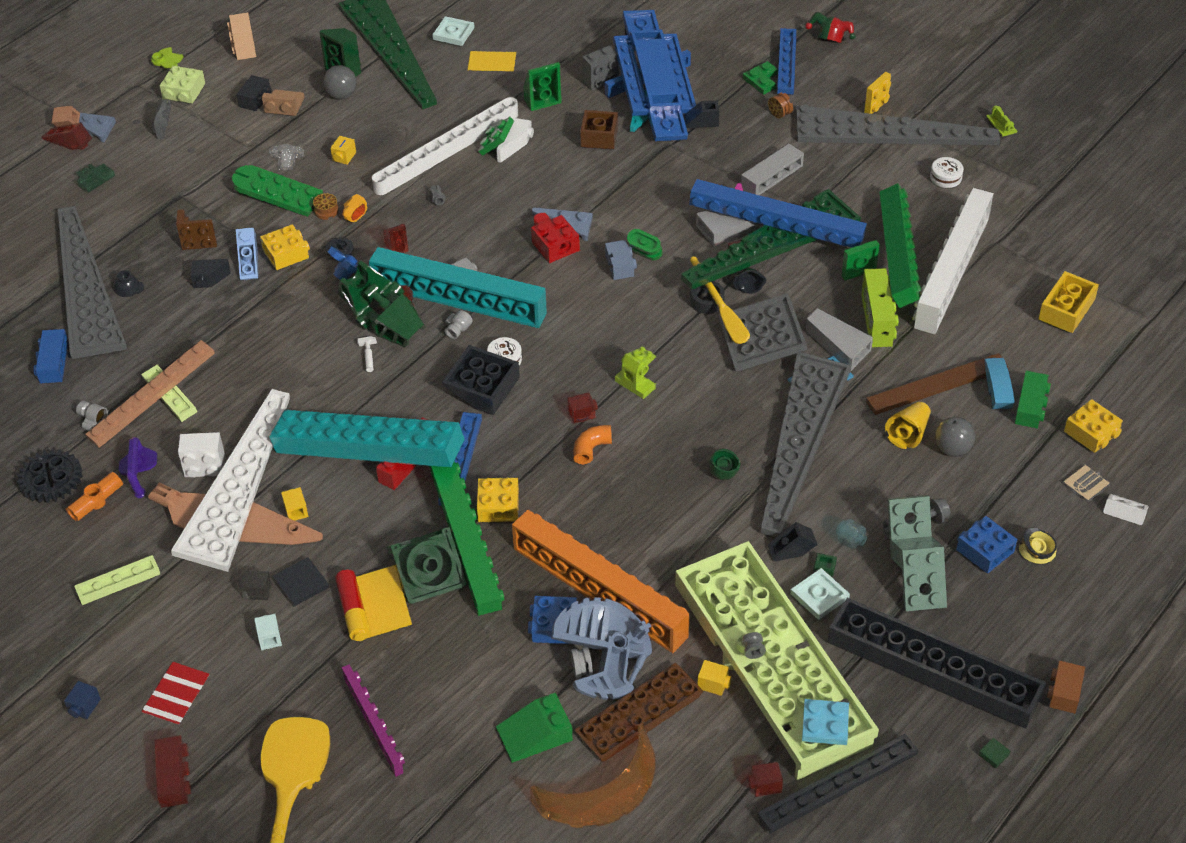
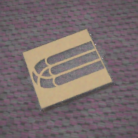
M1085 464L1064 480L1062 484L1071 490L1073 495L1079 496L1088 503L1108 488L1111 483L1103 478L1099 472H1095Z

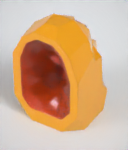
M358 194L350 197L344 204L342 213L344 219L356 222L365 214L367 202L364 197Z

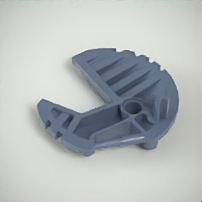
M595 597L593 601H589V598H585L580 604H578V601L572 603L567 612L566 607L552 626L551 639L602 650L599 672L574 681L572 685L575 690L592 698H595L597 695L599 699L607 700L609 697L617 699L634 690L632 684L638 672L641 670L645 659L652 653L651 641L648 635L649 628L651 627L650 623L646 624L645 621H640L631 610L609 599L601 601V598ZM628 658H638L634 665V670L627 681Z

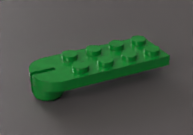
M245 165L238 168L232 176V185L237 192L307 217L314 209V198L323 194L321 189L253 165Z

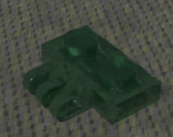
M104 163L98 167L89 164L87 165L88 168L84 167L82 171L76 172L79 177L76 181L79 187L89 193L113 178L115 173L114 170Z

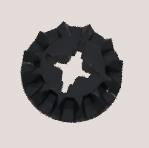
M347 238L332 239L325 247L328 256H331L327 252L331 246L336 249L337 247L340 248V252L344 255H352L354 250L352 241Z

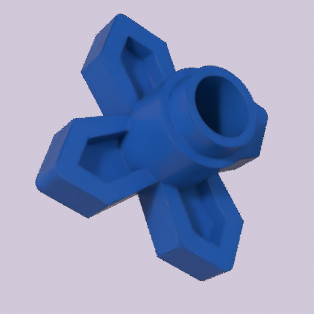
M331 246L327 252L339 261L334 268L333 274L339 280L342 278L349 279L353 273L356 274L358 260L351 255H344L338 249Z

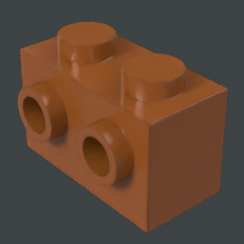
M1059 661L1057 669H1052L1050 681H1054V685H1049L1047 698L1051 699L1050 708L1076 713L1084 677V666Z

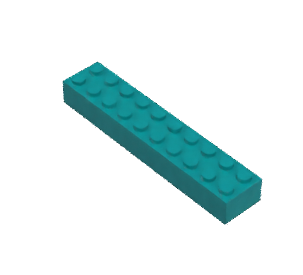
M377 247L369 260L371 268L390 281L397 282L407 296L535 328H540L547 314L546 288L380 247Z
M284 410L269 436L276 453L452 467L465 440L459 422Z

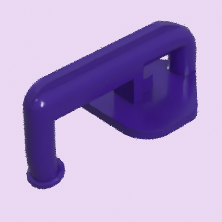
M132 437L129 440L128 454L119 462V472L122 475H127L135 497L142 498L145 496L146 491L141 487L137 473L155 467L158 455L156 451L142 446L137 437Z

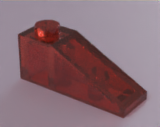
M81 122L52 127L42 136L45 141L71 150H83L89 145L88 142L92 140V137Z

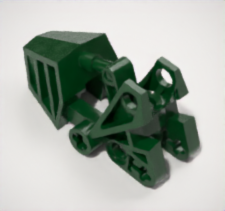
M363 261L358 263L357 272L351 279L342 278L340 280L338 294L349 304L356 316L354 319L365 330L372 324L377 337L406 348L412 336L419 329L423 331L426 328L413 304L404 294L403 288L397 282L390 281ZM374 299L385 310L381 315L368 306Z

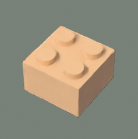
M249 14L229 15L230 22H227L233 54L237 55V60L256 57Z

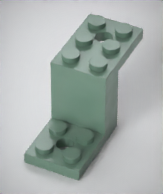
M930 496L888 498L891 559L902 569L904 610L916 611L947 608L944 546L932 537ZM913 512L915 515L914 520L910 523L905 522V515ZM928 583L930 586L929 591L920 593V586Z

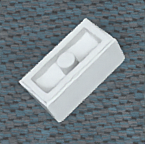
M1109 494L1103 512L1142 525L1149 506Z

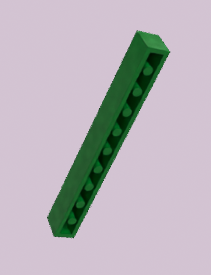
M899 183L879 191L891 295L898 307L901 308L920 300L919 292L921 288L917 282L919 280L918 273L916 272L918 266L914 260L916 259V254L913 250L915 248L912 240L914 236L910 229L912 224L909 220L911 215L908 210L909 203L906 199L908 194L905 188H901Z
M453 462L452 467L429 466L478 616L502 610V601H505L502 589L497 587L499 580L496 572L492 573L493 562L491 556L487 557L486 555L488 549L486 541L481 540L480 537L482 536L480 524L476 525L475 523L477 517L474 508H470V495L464 491L466 484L464 478L459 476L461 474L459 463Z

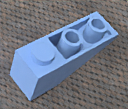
M254 228L236 229L240 280L258 279V251Z

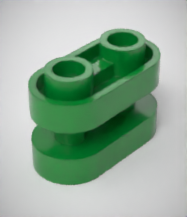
M633 229L628 233L627 240L632 248V252L653 261L658 260L662 256L663 250L657 237L640 229Z

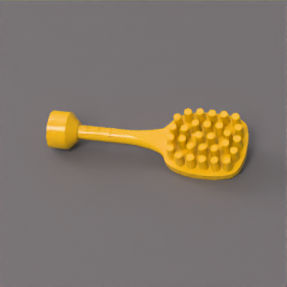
M303 717L283 718L272 723L265 735L261 751V767L266 781L276 788L277 796L276 815L270 843H284L290 812L299 791L304 787L311 789L315 782L321 780L320 775L325 768L330 750L329 728L322 721Z

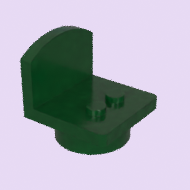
M449 527L386 547L388 555H393L406 600L409 604L465 587L467 584Z

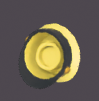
M1029 528L1024 532L1023 539L1019 544V551L1028 561L1044 564L1052 561L1056 556L1057 544L1056 540L1048 532L1039 528Z

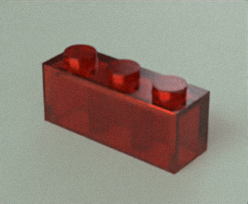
M181 735L155 740L157 797L161 808L187 804L188 794H191L190 781H187V775H190V766L185 758L189 756V748L187 743H183Z

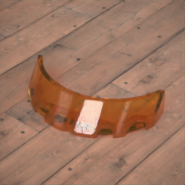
M643 724L638 726L639 743L631 763L622 774L605 786L575 794L555 793L534 785L530 787L531 802L541 816L549 821L552 819L560 823L569 824L571 827L583 828V826L587 825L603 826L619 820L621 816L632 812L643 801V797L648 789L651 788L655 772V753Z

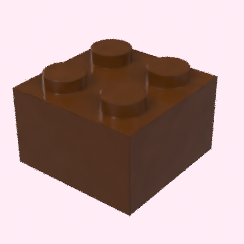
M585 110L580 131L581 147L614 149L618 131V112Z

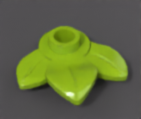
M168 47L154 53L151 62L156 66L172 68V66H178L177 63L181 62L184 56L183 54L172 53V48Z

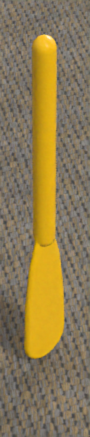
M696 257L690 258L693 267L699 264ZM712 282L705 284L719 307L720 316L731 339L737 344L748 341L750 333L740 318L724 303Z

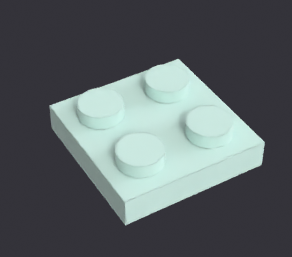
M445 16L433 33V40L463 46L474 29V22Z
M822 568L791 589V595L818 620L840 606L850 596Z

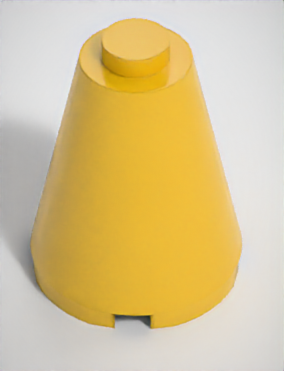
M916 402L891 416L885 424V432L887 430L890 442L901 449L918 446L922 440L931 413L929 406L924 402Z

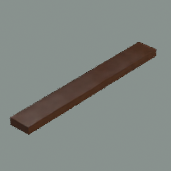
M997 353L867 397L866 403L872 412L877 415L987 377L984 360L1002 358V356Z

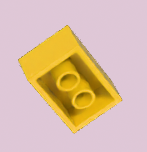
M1064 271L1042 303L1039 320L1073 333L1095 301L1099 284Z

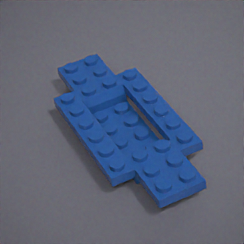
M654 10L623 11L622 17L627 35L614 36L613 43L632 116L648 115L655 141L687 140L688 132L683 113L689 112L696 106L677 34H663V31L659 29ZM634 50H635L636 53H637V57H638V61H639V64H640V68H641V72H642L644 84H645L646 91H647V96H645V92H644V89H643V85H642V81H641L639 69H638V66H637V62H636Z

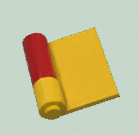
M396 565L357 577L352 570H342L336 574L335 581L349 636L352 640L363 641L366 638L412 625Z

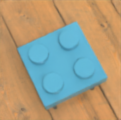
M805 699L802 741L847 745L849 703Z

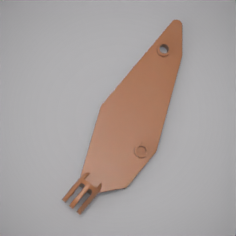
M159 482L153 489V492L148 495V498L167 507L173 524L185 529L206 494L179 492ZM253 502L239 542L296 545L321 541L323 535L314 529Z

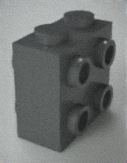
M610 45L582 56L583 83L591 91L605 86L606 81L619 77L617 53Z

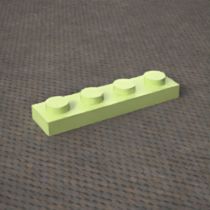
M155 365L141 375L148 384L163 370L158 365ZM174 386L161 397L162 401L181 422L197 413L196 407L177 386Z
M153 555L77 584L75 589L81 604L84 605L158 576L160 571Z

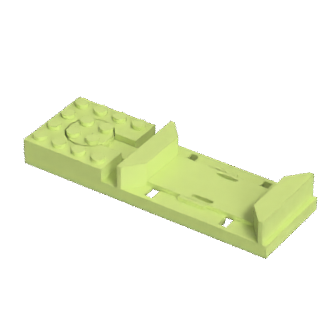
M749 541L676 570L675 586L713 645H719L722 649L723 665L737 672L796 763V780L873 747L874 738L878 737L879 729ZM752 632H758L762 635V644L766 648V653L756 659H749L745 656V647H743L741 642L743 636ZM804 641L809 643L810 646L798 650L795 646ZM805 699L835 702L843 699L848 700L850 704L847 745L802 741ZM789 724L792 730L785 732L782 726Z

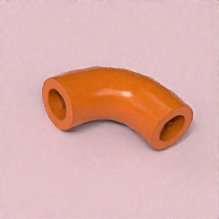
M611 425L591 427L579 435L573 450L576 463H590L593 460V448L595 446L612 444Z

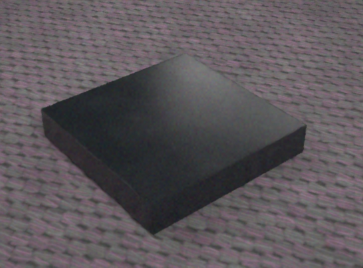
M309 557L273 575L274 582L293 607L329 588V583Z

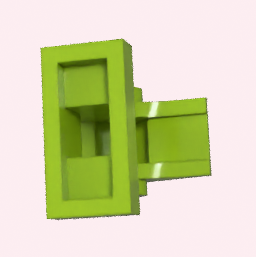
M640 347L626 353L622 357V370L615 376V382L644 399L656 389V383L644 377L649 370L648 364L656 358V355L652 354L651 351H647L645 347Z

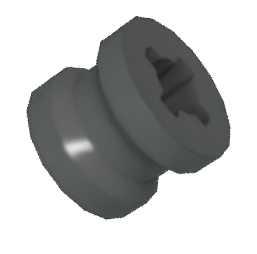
M752 632L742 637L741 642L743 647H745L744 653L747 658L756 659L766 653L765 645L762 644L763 637L760 633Z

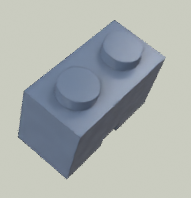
M626 240L605 243V257L608 266L612 265L613 267L610 268L613 280L634 277V269H637L636 259H632L631 246L628 247Z

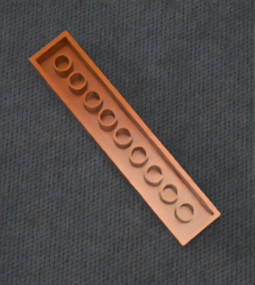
M527 510L512 524L514 550L593 601L595 597L601 598V601L609 599L622 604L631 610L640 621H645L646 624L650 623L649 638L666 650L674 653L688 638L689 612L684 607L678 606L671 602L668 597L660 595L651 586L643 584L634 575H629L618 565L606 560L601 554L590 550L587 545L576 541L570 534L562 532L554 524L542 519L537 513L534 514Z

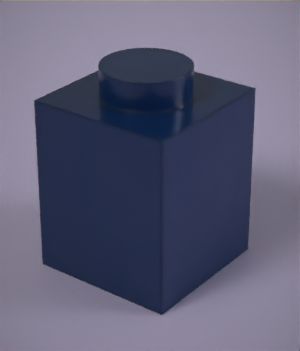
M78 681L64 702L71 716L88 719L101 698L96 687Z

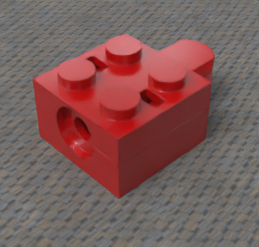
M538 213L534 216V226L531 227L532 243L548 263L580 251L579 234L562 215L553 219L546 213Z

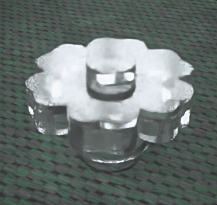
M283 144L271 146L269 154L272 157L278 158L280 169L292 170L295 165V158L304 157V149L298 146Z

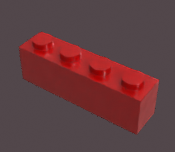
M381 462L376 467L378 482L395 490L417 464Z

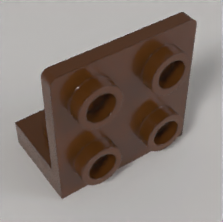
M184 209L177 210L176 225L182 250L217 247L215 230L211 219L190 221L189 216L185 215Z

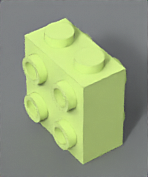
M172 66L160 84L162 98L193 103L205 85L203 71Z

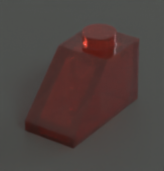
M405 224L383 231L387 249L401 253L409 251Z

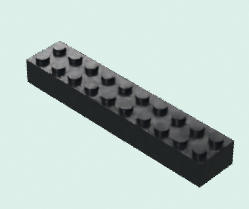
M848 597L829 627L828 643L1027 729L1043 696L1046 685L1045 681Z

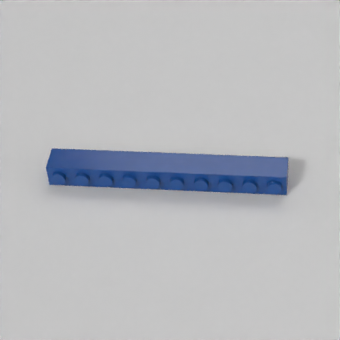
M696 179L690 194L689 205L851 248L861 245L867 225L864 222Z

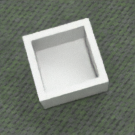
M220 432L180 434L178 454L184 476H218L226 460Z

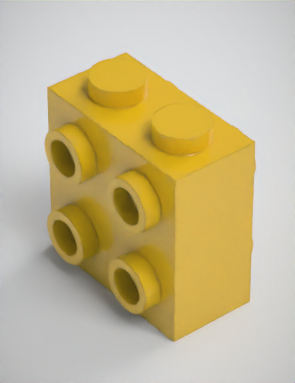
M293 224L260 236L262 249L276 270L309 258L308 250L310 248L308 242L303 240L300 230H296Z
M1091 399L1067 418L1064 432L1095 453L1100 448H1105L1112 438L1116 439L1120 435L1123 420Z
M518 478L478 479V522L516 521L519 509Z

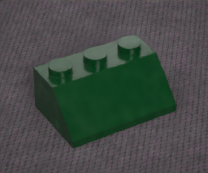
M345 28L320 30L325 70L327 71L333 66L343 65L350 68L354 72L355 77L361 74L356 34Z

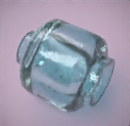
M853 519L840 522L836 529L838 541L851 549L864 545L867 540L866 528Z

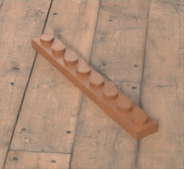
M200 340L86 433L87 438L100 448L214 355V350Z

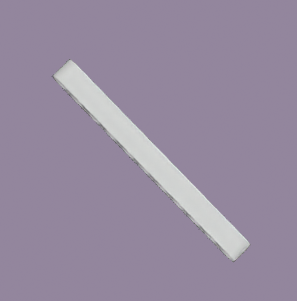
M509 97L378 171L372 176L374 193L377 195L387 194L485 137L487 129L491 126H496L501 119L505 120L509 116L517 118V100Z

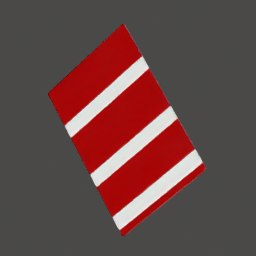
M172 662L142 712L180 724L210 674Z

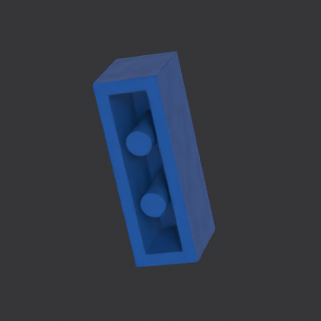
M65 329L42 330V336L38 339L39 351L36 352L37 365H34V375L38 376L40 383L62 382L68 349V338Z

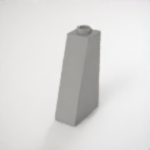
M711 210L696 213V227L713 247L765 226L764 224Z
M818 308L806 318V332L827 352L835 356L840 363L852 365L851 371L872 349L873 337Z

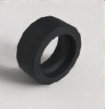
M712 281V284L724 301V288L719 283ZM705 285L691 290L690 303L696 311L704 314L719 311V307L714 300L705 301L697 297L704 293H710Z

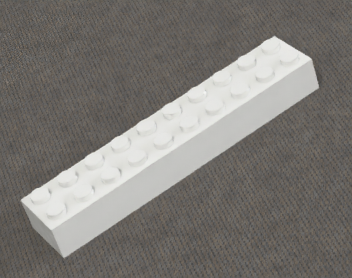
M973 188L971 193L966 195L965 205H962L959 211L960 216H956L954 227L950 228L949 239H945L943 250L939 251L938 262H934L932 273L928 274L927 285H923L921 289L920 300L915 302V307L917 308L913 315L915 329L936 334L989 220L994 193Z

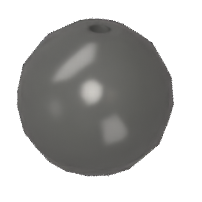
M338 65L326 71L323 85L331 97L346 99L354 93L357 79L350 68Z
M961 417L944 419L938 425L935 433V441L938 448L946 455L952 457L963 456L968 453L974 446L976 437L973 426Z

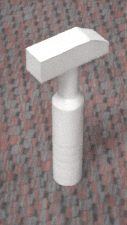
M371 336L358 338L359 346L366 347L364 352L367 372L374 370L370 345L376 344L377 341L376 337Z

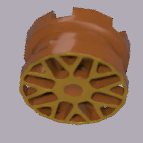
M778 93L768 100L771 113L778 119L793 111V103H790V97L786 93Z
M324 193L314 198L313 206L316 217L329 220V217L334 218L337 216L338 205L337 198L334 195Z

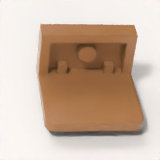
M274 90L272 94L264 93L262 96L265 113L296 116L304 100V93Z

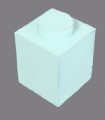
M264 615L255 618L261 650L282 646L276 615Z

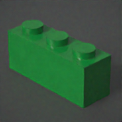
M1026 371L1015 424L1038 429L1039 421H1044L1046 411L1042 410V407L1046 408L1048 397L1045 394H1049L1051 383H1047L1049 375Z

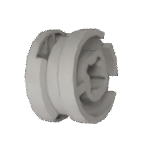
M582 647V650L571 649V661L575 678L579 679L584 675L587 677L593 675L588 647Z

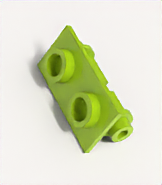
M994 106L992 114L986 117L996 129H999L1001 136L1017 133L1014 123L1004 115L1002 108Z

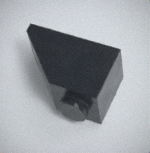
M228 259L192 261L191 279L194 288L213 287L231 273Z
M795 522L767 546L773 561L777 562L804 556L818 544L811 528Z

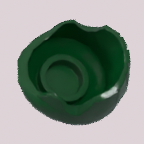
M724 448L716 450L709 460V470L719 480H729L735 477L741 465L737 455L731 450Z

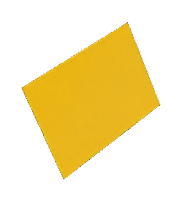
M471 51L468 70L514 71L516 52Z

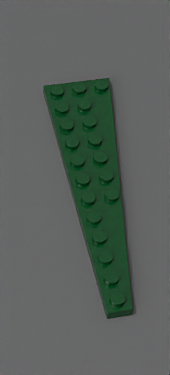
M344 0L338 3L342 13L421 109L424 110L437 105V99L387 1Z
M829 189L816 195L812 201H806L802 204V207L856 221L861 220L857 213ZM765 225L742 238L740 243L730 245L726 251L721 250L714 258H708L681 274V280L692 290L818 239Z

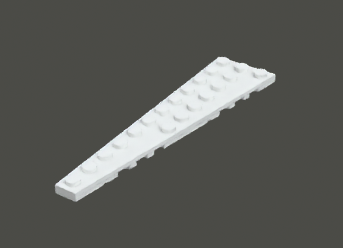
M274 389L270 391L171 550L172 556L223 571H229L273 448L269 436L282 413L287 408L290 400L289 393Z

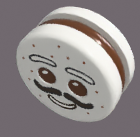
M938 158L932 163L931 181L942 188L955 187L962 181L963 165L954 158Z
M502 337L493 340L488 345L487 351L518 361L519 365L521 364V346L516 340Z

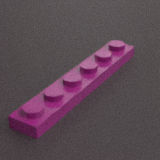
M350 664L342 667L344 680L395 777L403 774L402 764L405 763L403 755L400 751L396 752L394 748L396 747L392 735H387V727L383 718H378V710L375 703H370L368 700L370 696L365 686L361 687L359 673L357 670L353 671Z

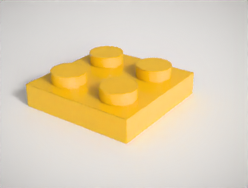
M884 72L867 88L864 113L873 114L884 103L888 102L890 98L889 88L891 86L890 73Z

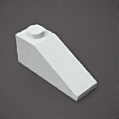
M512 118L514 123L505 141L497 148L498 162L501 163L517 152L533 137L534 129L531 127L530 120Z

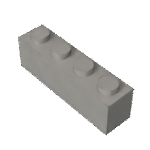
M791 144L780 148L777 152L742 174V189L756 195L762 194L803 166L804 153Z

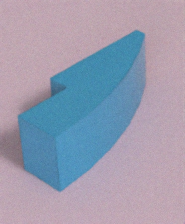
M1004 358L985 359L989 395H991L992 408H1012L1015 401L1009 371Z

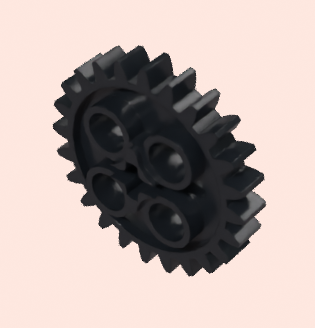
M51 449L50 453L43 450V455L41 456L36 453L35 459L29 457V463L23 462L24 468H19L20 474H17V483L21 493H24L26 498L30 497L31 501L37 499L39 503L43 499L46 500V503H49L50 499L57 502V497L65 499L64 494L71 495V489L77 490L76 484H81L80 478L83 477L79 460L75 459L74 454L69 455L68 451L62 453L61 449L57 453H54L53 449ZM47 464H49L51 470L50 473L54 483V487L52 488L49 482L50 479L46 469Z

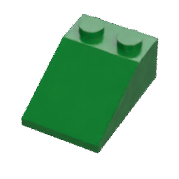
M559 62L528 70L523 88L524 100L531 111L562 103Z
M556 692L534 700L496 726V730L512 763L573 741L572 725Z

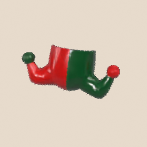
M815 12L809 22L805 24V28L808 30L812 28L813 23L817 22L819 24L818 38L841 43L845 31H849V39L853 40L856 37L852 22L841 21L836 17L828 18L820 12Z

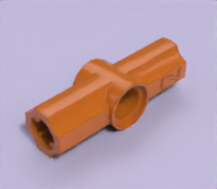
M112 472L97 484H89L85 487L84 494L66 508L67 513L77 522L91 510L102 508L106 503L105 499L123 485L122 480L117 474Z

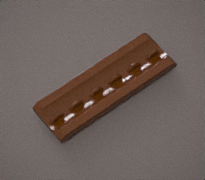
M675 662L576 728L574 732L600 761H607L698 699L703 690Z

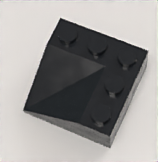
M468 345L442 381V385L477 410L494 415L520 378L519 362Z

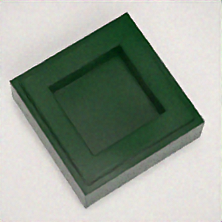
M817 553L813 573L822 568L829 576L833 577L837 557Z
M992 738L979 751V756L997 768L1010 755L1011 751L995 738Z

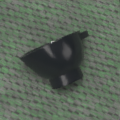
M754 268L743 270L733 280L736 289L749 294L759 292L766 283V277Z
M122 270L118 272L112 289L118 296L131 297L142 292L144 285L130 271Z

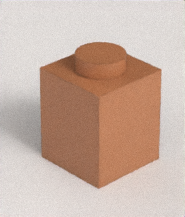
M72 106L54 108L52 123L60 130L78 128L80 113Z

